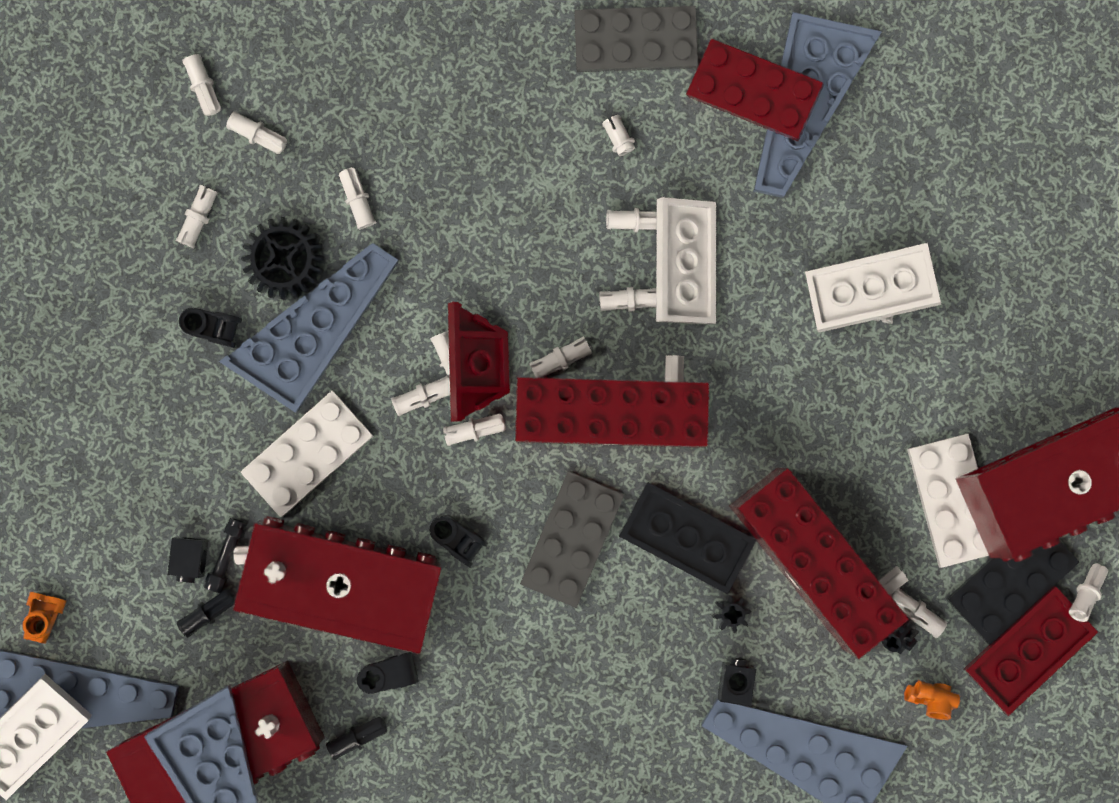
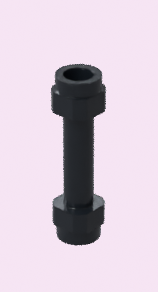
M235 518L229 519L224 533L227 534L213 572H209L206 577L204 588L216 593L222 592L228 579L224 577L238 539L243 538L247 523Z

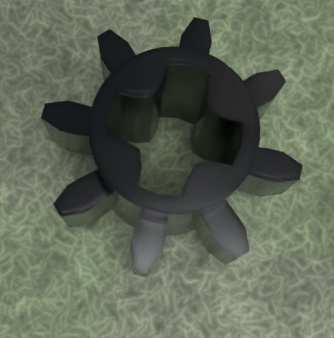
M727 594V602L723 604L719 601L715 602L719 607V613L712 614V617L722 620L719 625L721 630H724L728 625L731 626V630L735 634L737 633L738 625L748 626L744 618L746 614L751 613V610L741 607L745 599L740 597L734 602L731 595ZM730 606L739 611V614L734 616L735 621L732 622L728 617L724 616V613L729 612Z
M909 617V620L881 641L887 650L902 654L905 649L911 651L918 641L915 637L919 631L916 630L915 623Z

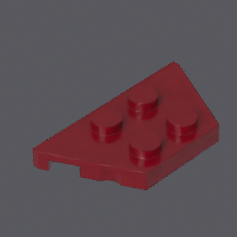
M450 302L448 303L451 422H459L471 413L490 405L492 401L498 400L510 393L508 332L497 325H491L481 315L472 314L462 308L461 303Z

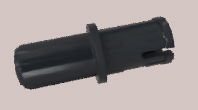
M226 589L207 603H199L197 609L177 621L180 632L189 638L208 623L213 624L217 616L235 604V596L230 590Z
M378 716L357 728L350 727L349 732L326 743L331 758L337 760L339 757L357 748L359 750L363 749L364 744L387 732L386 723Z

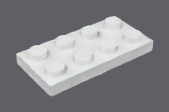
M665 197L657 199L656 322L716 324V202Z
M928 243L805 272L818 332L941 305Z
M332 390L241 471V474L282 518L366 444L373 435Z
M969 434L907 449L938 566L943 568L989 556L955 478L978 469Z
M46 674L0 717V795L5 800L27 781L92 716Z

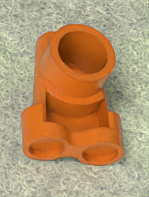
M30 592L26 603L30 608L28 615L23 621V639L46 644L58 613L63 614L66 600ZM39 621H44L45 627L42 632L38 633L36 631V624Z
M918 680L914 686L909 684L906 687L904 700L915 704L927 705L926 715L930 718L949 720L951 719L952 710L957 709L959 706L960 695L951 692V686L942 683L930 684Z

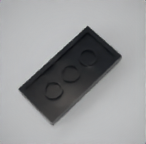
M649 482L646 483L619 534V537L726 594L730 592L756 542V539Z
M1061 541L1059 544L1047 549H1042L1041 546L1031 550L1033 554L1031 557L1015 562L1014 559L1003 561L1002 558H990L946 600L988 645H991L1079 563Z

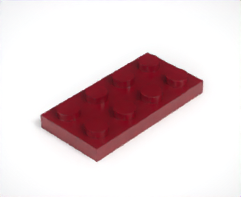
M711 39L686 95L713 108L799 141L824 84L821 81Z
M1056 586L1052 587L997 640L988 645L964 668L965 672L1007 716L1015 711L1098 633L1088 621L1080 622L1069 615L1072 603Z

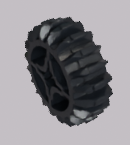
M285 217L280 218L278 227L273 219H269V229L266 230L263 225L259 224L257 228L261 234L259 236H256L254 233L248 235L254 241L253 245L248 243L243 245L245 250L251 252L250 255H243L241 257L243 262L251 263V265L243 268V272L245 274L254 273L248 282L251 285L259 283L257 291L260 293L268 289L269 298L274 299L279 291L280 299L286 300L288 291H290L292 297L296 299L299 297L297 288L300 287L305 293L310 291L309 287L305 284L308 280L312 284L317 285L318 280L312 276L313 272L323 274L324 270L315 265L316 262H325L323 255H316L324 247L321 243L313 244L318 239V235L315 232L307 235L310 230L307 224H304L298 230L299 221L297 219H293L289 227ZM292 235L301 240L296 244L292 243L288 246H281L274 237ZM267 243L270 257L261 269L260 255ZM275 248H277L279 251L283 252L286 255L288 252H290L286 258L288 261V265L291 267V270L286 265H283L281 262L279 263V265H277V263L280 261V257L278 256L279 253ZM306 249L307 262L300 274L296 267V261L302 255V251ZM279 271H286L293 280L285 283H276L268 280L266 277L271 273L275 274Z

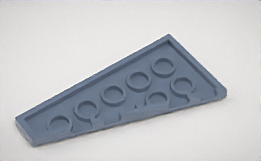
M792 13L780 66L821 81L824 87L799 141L766 129L754 192L781 198L785 196L882 31Z
M374 243L370 244L343 265L339 271L328 279L326 278L306 296L304 295L269 322L265 328L252 338L247 339L239 348L219 362L297 413L399 260Z
M0 649V717L44 674L51 678L92 715L89 721L81 728L170 718L174 714L179 685Z
M230 684L146 734L145 739L186 803H258Z
M718 698L701 723L702 727L823 803H873L907 748L906 744L891 742L750 706L723 703Z

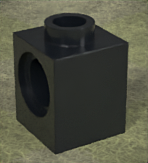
M179 536L172 537L167 575L176 576V581L195 583V578L204 577L209 540Z
M731 657L730 662L722 663L717 697L720 702L751 707L756 668L749 665V660ZM735 673H742L745 676V682L740 688H732L729 685L730 677Z

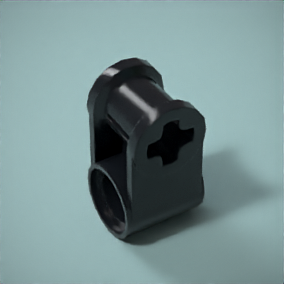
M188 308L181 313L179 326L184 333L208 340L211 343L235 348L236 343L233 340L237 325L242 322V318L198 308ZM199 314L202 318V325L198 330L192 331L188 326V321L191 316Z
M449 515L437 516L430 525L429 533L431 538L469 568L473 565L472 560L482 546L486 547L488 545L484 538ZM447 521L451 524L453 529L448 537L437 535L435 525L438 522ZM470 542H473V544L470 546L467 552L464 553L465 549L468 547Z
M412 652L403 653L400 656L395 655L383 661L368 664L361 669L357 676L359 689L367 694L398 689L419 682ZM368 671H372L373 675H379L380 677L376 681L375 686H372L370 682L364 681Z

